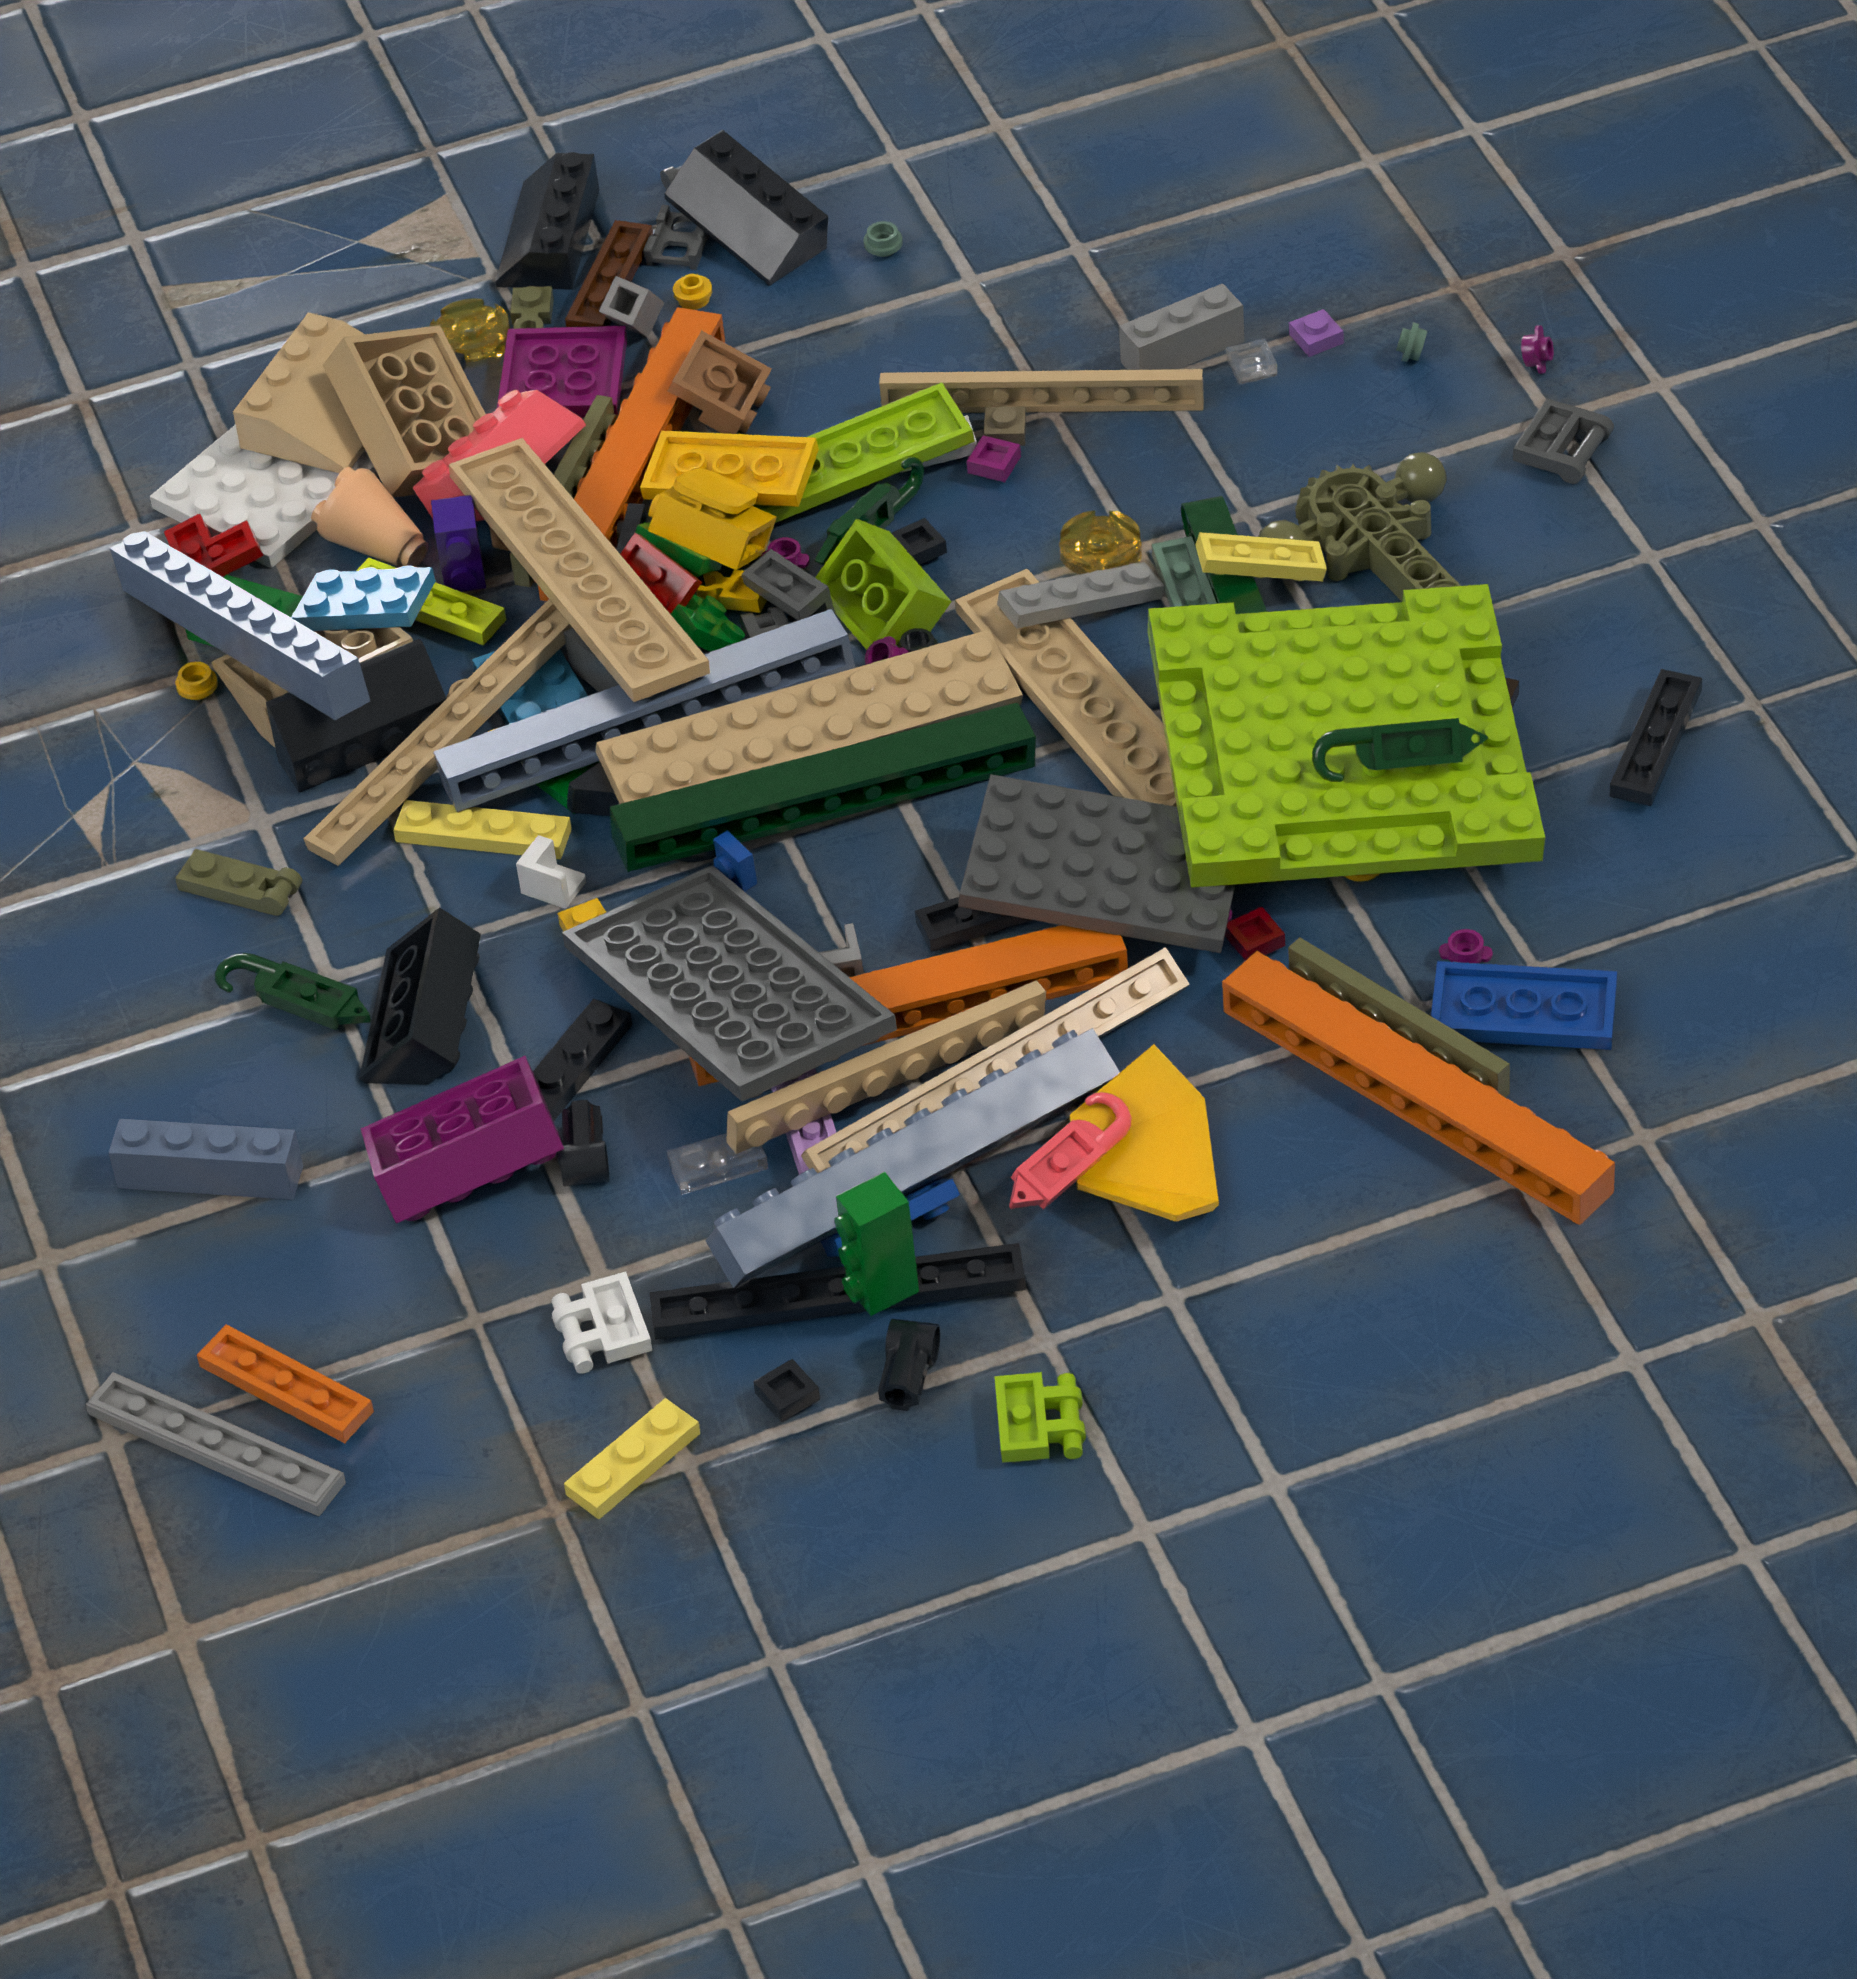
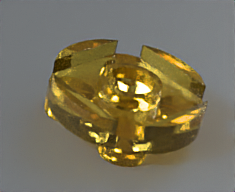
M472 298L455 301L440 310L441 317L436 322L433 318L430 326H441L453 352L465 354L466 363L489 357H499L505 353L507 333L510 326L506 311L497 304H495L494 309L490 306H484L483 299ZM467 329H473L471 332H465Z
M1095 510L1083 512L1068 520L1061 529V539L1059 542L1060 560L1069 570L1081 575L1097 570L1126 566L1131 563H1137L1142 558L1139 526L1132 518L1123 513L1109 510V516H1095ZM1093 543L1100 544V545L1106 544V545H1103V546H1095V545H1093Z

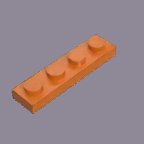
M227 1324L197 1354L199 1367L343 1443H346L374 1412L372 1401L367 1397Z

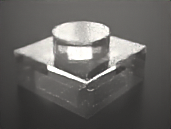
M1265 338L1226 348L1227 361L1239 385L1277 376V362Z

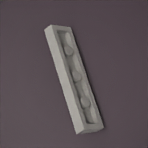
M1145 562L1131 563L1126 566L1097 570L1091 573L999 591L997 605L1016 629L1160 600L1163 596L1164 584Z

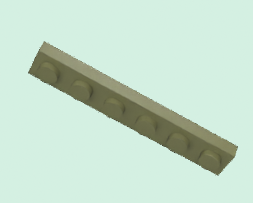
M601 395L595 397L583 419L586 426L574 436L553 474L573 499L577 494V486L580 479L586 477L591 468L594 453L600 451L605 442L609 425H614L618 418V415L614 414L612 397ZM510 553L515 585L531 587L534 582L533 578L515 556Z
M1301 937L1288 947L1289 970L1306 980L1317 983L1324 991L1341 1001L1351 1003L1358 1011L1375 1021L1385 1023L1392 1031L1412 1043L1422 1045L1429 1053L1446 1063L1456 1065L1463 1073L1484 1085H1489L1496 1089L1500 1095L1507 1097L1510 1094V1064Z

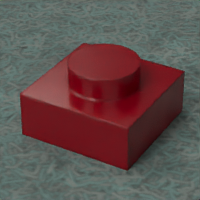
M1263 907L1227 923L1225 937L1245 961L1256 951L1267 955L1285 946V933Z

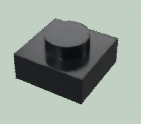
M926 518L891 533L919 565L947 553L946 540Z
M793 1359L753 1381L755 1394L780 1422L785 1421L820 1400L819 1387Z

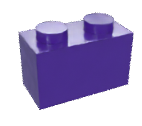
M466 495L431 500L434 532L444 586L460 592L485 589L483 556L472 496Z

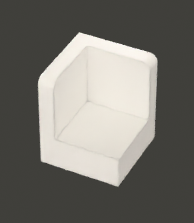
M540 835L535 838L516 863L521 894L564 909L569 906L586 883L584 873L557 864L553 840Z

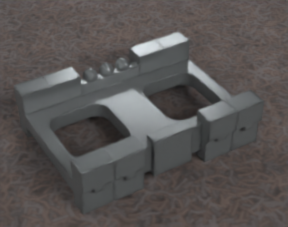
M661 205L656 218L657 227L654 236L649 235L643 250L646 264L651 266L654 263L690 266L691 270H696L702 257L705 242H707L710 236L698 226L693 232L673 231L675 222L692 221L682 213L670 212L669 205ZM670 245L688 248L683 257L663 256L662 254L665 247Z

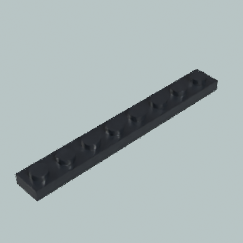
M1019 1243L917 1256L915 1259L919 1292L886 1309L1026 1290ZM844 1266L753 1278L733 1288L730 1282L649 1292L655 1340L866 1312V1309L860 1302L853 1303L848 1297L842 1284V1278L846 1276Z

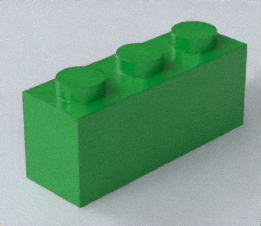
M886 1172L837 1195L838 1217L834 1218V1223L841 1237L842 1247L838 1248V1253L846 1271V1276L842 1278V1284L850 1300L853 1303L860 1302L869 1315L872 1316L918 1293L919 1285L909 1201Z

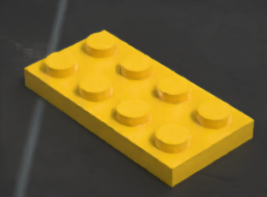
M661 431L640 486L643 499L653 500L657 494L670 489L674 485L676 477L693 468H703L723 475L756 491L758 497L754 505L799 507L819 451L817 440L812 437Z

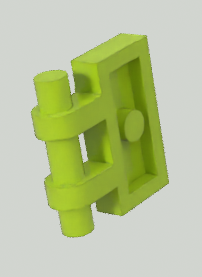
M1042 1372L994 1376L1002 1463L1049 1459L1048 1443H1060L1063 1446L1064 1456L1068 1459H1078L1082 1456V1444L1086 1440V1429L1084 1422L1080 1420L1079 1410L1082 1408L1083 1399L1081 1389L1076 1386V1378L1073 1374L1063 1373L1057 1377V1386L1043 1387ZM1056 1409L1060 1412V1419L1046 1420L1045 1410Z

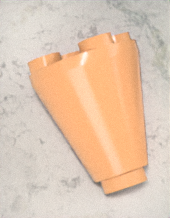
M351 467L344 468L338 474L335 480V488L327 500L321 501L314 508L311 515L312 521L317 524V531L324 539L397 567L407 565L417 567L428 552L429 544L423 540V534L375 474L368 469L360 468L354 470Z

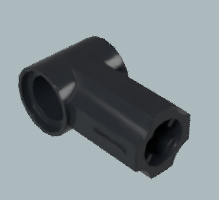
M588 1100L572 1101L568 1108L562 1110L564 1149L559 1151L563 1186L609 1182L608 1155L606 1143L603 1141V1120L600 1106L593 1105Z
M891 1319L886 1336V1362L878 1394L879 1400L887 1403L892 1409L908 1411L910 1407L919 1405L928 1367L934 1366L938 1358L941 1335L939 1324Z

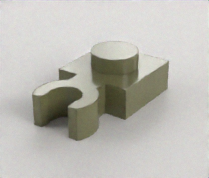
M552 286L513 288L510 315L514 329L544 328L543 324H551L554 301Z

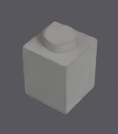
M615 276L599 312L614 324L626 326L627 330L648 338L664 302L650 290Z

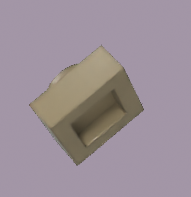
M1025 406L985 407L984 436L1025 446Z

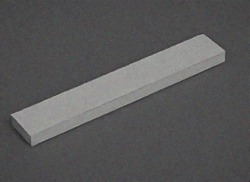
M114 1372L111 1373L85 1404L88 1415L316 1516H320L346 1483L344 1473Z

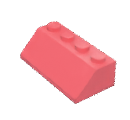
M513 390L499 399V407L493 413L482 416L473 424L474 430L468 436L453 442L448 447L449 454L427 466L422 472L424 477L412 488L433 519L431 500L465 496L450 478L449 464L523 438L541 461L546 464L586 426L585 422L581 417L538 390L526 392ZM474 507L476 521L484 520V518Z

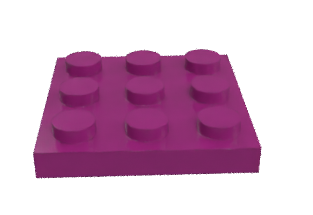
M626 326L508 329L498 401L505 394L513 390H518L519 392L538 390L579 417L585 418L595 397L601 395L612 397L614 414L618 415L627 345Z

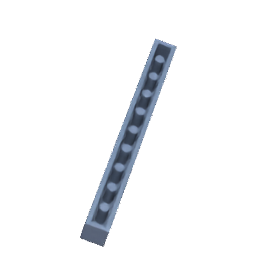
M145 531L128 535L122 543L110 548L123 591L332 719L337 720L370 702L358 657Z
M829 609L706 653L704 655L709 660L710 674L662 691L651 697L633 702L621 686L617 685L433 751L443 787L456 812L600 761L596 754V743L599 741L854 669L855 663L848 634L833 610Z
M1092 1028L1080 1035L1075 1030H1072L1052 1043L1054 1049L1042 1055L1036 1049L1015 1062L1017 1068L1007 1074H1004L1002 1069H998L978 1082L980 1088L968 1094L965 1088H962L946 1097L941 1102L943 1107L930 1113L928 1108H924L904 1121L905 1128L895 1133L890 1128H886L866 1141L869 1147L857 1153L854 1152L853 1148L846 1149L830 1159L829 1164L831 1167L820 1173H817L815 1168H811L791 1180L790 1183L793 1187L779 1194L777 1189L773 1188L752 1201L754 1208L742 1214L736 1208L713 1222L716 1228L705 1241L733 1288L838 1233L834 1223V1218L838 1217L837 1195L886 1172L901 1193L907 1196L1085 1101L1087 1097L1099 1091L1120 1073L1095 1030Z

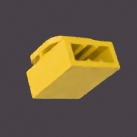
M693 468L676 477L674 485L670 489L655 496L648 512L649 517H652L648 531L734 570H738L760 557L766 550L777 517L752 506L756 503L758 497L757 492L711 470Z

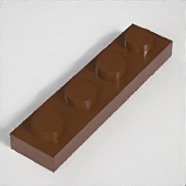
M619 220L614 221L565 318L566 327L610 326L611 321L599 312L600 307L615 276L629 282L632 281L644 257L643 250L649 235L653 236L652 225Z

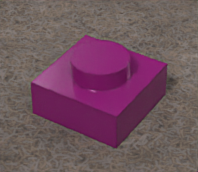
M983 435L967 459V472L1005 482L1021 458L1020 444Z

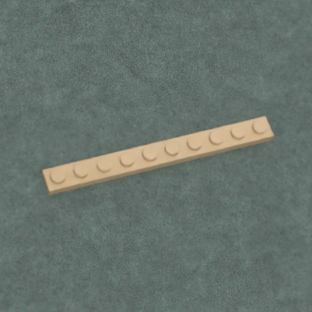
M550 599L303 838L309 851L339 866L438 769L433 751L467 740L565 644L564 632L572 628V626Z
M1165 947L806 1149L801 1157L809 1169L815 1168L816 1172L820 1173L831 1167L829 1160L844 1150L853 1148L854 1152L857 1153L869 1147L866 1141L880 1131L890 1128L895 1133L905 1128L904 1121L916 1112L928 1108L929 1112L933 1113L943 1107L941 1102L952 1093L965 1088L969 1094L980 1088L978 1082L990 1073L1002 1069L1004 1074H1007L1017 1068L1015 1062L1026 1054L1038 1049L1042 1055L1054 1049L1052 1043L1062 1035L1072 1030H1075L1080 1035L1093 1028L1098 1037L1101 1038L1184 991L1190 984Z

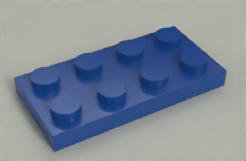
M1437 961L1431 1016L1473 1042L1611 1050L1617 971Z

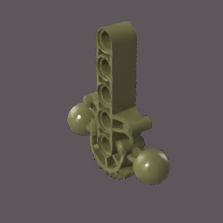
M1425 452L1413 453L1405 457L1398 464L1395 478L1388 482H1385L1379 475L1374 473L1370 464L1363 469L1356 468L1353 463L1350 468L1346 469L1336 465L1333 472L1321 470L1318 478H1309L1308 485L1300 488L1297 505L1295 506L1296 518L1300 525L1287 520L1272 521L1261 529L1258 537L1318 541L1321 550L1326 552L1327 572L1330 579L1340 581L1344 580L1348 573L1371 569L1401 601L1403 600V590L1461 586L1417 541L1430 537L1431 505L1429 502H1432L1442 494L1447 481V474L1442 462L1437 457ZM1406 499L1413 503L1411 505L1405 504L1403 506L1397 502Z

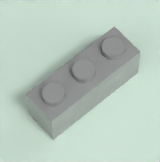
M1222 283L1119 326L1121 363L1127 370L1180 369L1243 343V304Z

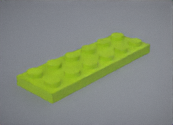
M938 383L808 436L816 438L819 451L799 507L752 506L776 516L775 523L904 471L906 469L901 467V463L909 457H916L924 463L975 442L973 430L943 383Z

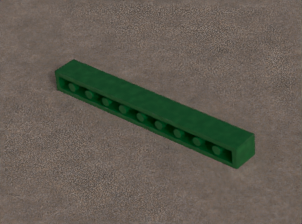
M1017 702L610 806L611 837L627 872L715 850L713 839L726 831H729L742 843L990 778V774L1002 776L1035 767L1036 736Z

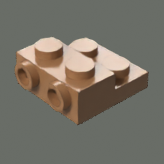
M701 330L673 379L668 392L703 410L698 421L714 430L725 434H737L738 431L746 434L757 412L751 410L752 405L760 408L771 389L770 386L765 384V381L772 369Z

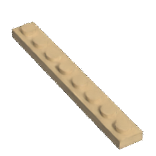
M1203 369L880 373L879 380L881 407L942 382L961 413H985V407L1025 406L1026 412L1203 410L1204 408Z
M1036 980L728 1111L727 1143L735 1154L752 1147L761 1146L770 1139L791 1130H798L812 1121L831 1113H838L847 1106L868 1097L877 1096L889 1088L908 1080L917 1079L924 1073L945 1064L954 1063L966 1055L989 1047L1043 1017L1046 991Z

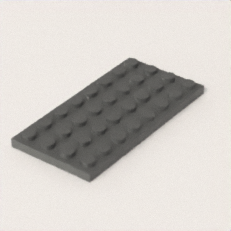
M713 865L562 932L565 948L740 1101L757 1097L770 1088L785 1081L796 1079L813 1068L826 1062L837 1060L841 1055L865 1044L873 1043L880 1037L897 1030L895 1015Z

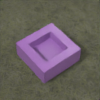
M1324 309L1289 322V335L1308 357L1344 344L1343 330Z

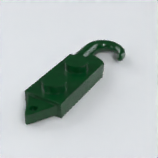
M909 457L901 463L903 469L911 467L912 470L909 479L899 490L891 484L884 483L881 485L878 483L866 495L860 497L856 504L844 515L833 521L827 529V539L814 561L824 565L856 519L885 529L893 522L894 515L915 497L922 485L924 467L921 460L916 457Z
M1459 718L1335 729L1324 733L1316 741L1312 750V762L1315 770L1322 778L1330 782H1342L1344 780L1343 774L1331 771L1325 762L1326 753L1334 747L1354 745L1356 755L1365 768L1383 770L1463 762V757L1486 741L1488 736L1459 723ZM1474 734L1478 736L1476 743L1471 740Z
M238 953L225 958L215 971L216 984L227 993L233 991V986L226 980L228 973L237 969H245L256 973L254 986L256 995L261 999L262 1003L334 1030L343 1024L371 1022L369 1012L359 1000L357 988L284 961L279 964L255 954Z

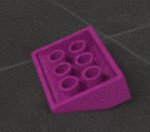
M526 1056L361 1128L374 1178L396 1223L405 1219L407 1221L420 1219L427 1215L434 1206L446 1201H460L468 1197L473 1189L488 1182L492 1184L503 1182L509 1179L515 1170L529 1164L540 1165L546 1163L556 1155V1152L564 1149Z

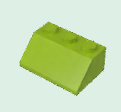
M858 519L854 521L815 577L829 587L835 614L866 650L873 642L886 636L893 637L896 640V645H898L901 636L910 629L922 628L931 632L952 602L890 531Z

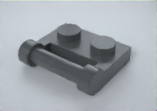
M1546 399L1514 446L1513 461L1557 473L1565 482L1576 484L1586 472L1585 465L1601 441L1607 440L1613 432L1614 424L1605 415ZM1579 429L1587 431L1586 436L1572 456L1563 454Z

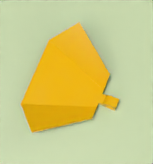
M1153 1044L1096 1092L1113 1094L1126 1104L1132 1117L1131 1128L1122 1140L1104 1154L1099 1162L1076 1181L1077 1190L1177 1222L1211 1212L1218 1207L1217 1185L1205 1098ZM1084 1102L1070 1114V1122L1077 1119L1085 1120L1096 1125L1102 1131L1107 1129L1116 1119L1113 1110L1102 1103L1088 1106Z

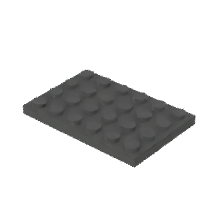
M990 774L959 894L958 907L1221 953L1236 884L1191 888L1177 807Z

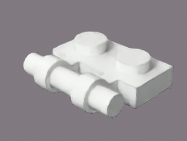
M626 1271L581 1284L584 1297L582 1299L571 1302L569 1295L566 1293H559L552 1298L551 1302L554 1308L552 1319L556 1329L563 1333L565 1339L563 1350L567 1360L574 1364L576 1372L583 1374L592 1370L593 1362L591 1355L597 1351L603 1350L607 1364L653 1351L648 1330ZM592 1320L595 1329L582 1332L580 1328L581 1323Z

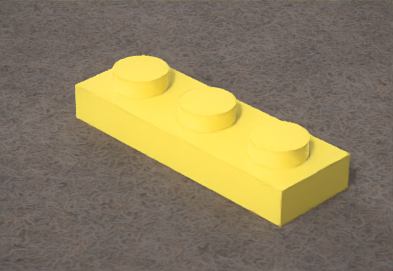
M1199 532L1195 544L1203 573L1323 582L1327 571L1318 541Z
M664 1398L564 1483L566 1496L599 1520L700 1435L699 1422L667 1398Z

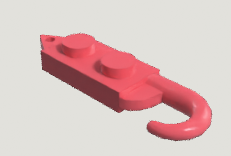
M1105 1092L1094 1093L1087 1097L1085 1103L1088 1106L1102 1103L1110 1107L1115 1113V1121L1104 1131L1085 1120L1077 1119L1068 1123L1016 1168L1010 1177L1014 1181L1009 1208L1039 1205L1044 1210L1099 1162L1103 1155L1122 1140L1131 1128L1132 1117L1126 1104L1115 1095Z

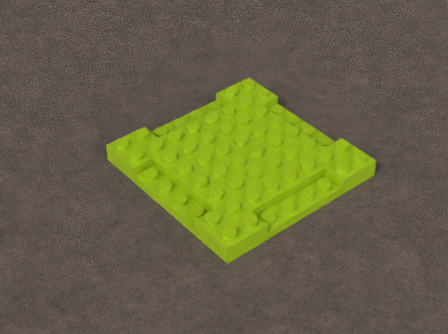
M1488 584L1403 590V600L1397 603L1245 614L1235 613L1234 602L1148 609L1147 633L1191 888L1543 861L1545 834L1531 772H1526L1502 666V644ZM1459 718V723L1488 736L1486 741L1463 757V762L1383 770L1365 768L1356 755L1354 745L1334 747L1326 753L1325 762L1331 771L1343 774L1344 780L1342 782H1330L1322 778L1315 770L1312 762V750L1316 741L1324 733L1335 729ZM1474 734L1471 737L1472 742L1476 743L1478 741L1477 735Z

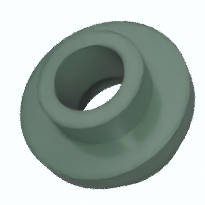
M880 221L870 225L863 239L866 251L879 257H887L894 254L903 244L902 234L898 231L896 225L887 221Z
M1413 322L1411 329L1403 328L1396 348V351L1403 353L1401 361L1408 362V359L1418 361L1420 358L1427 330L1418 328V323Z

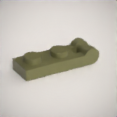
M198 849L193 851L175 878L178 890L275 916H279L284 912L289 904L288 896L295 894L303 881L300 874L291 868L284 867L278 871Z

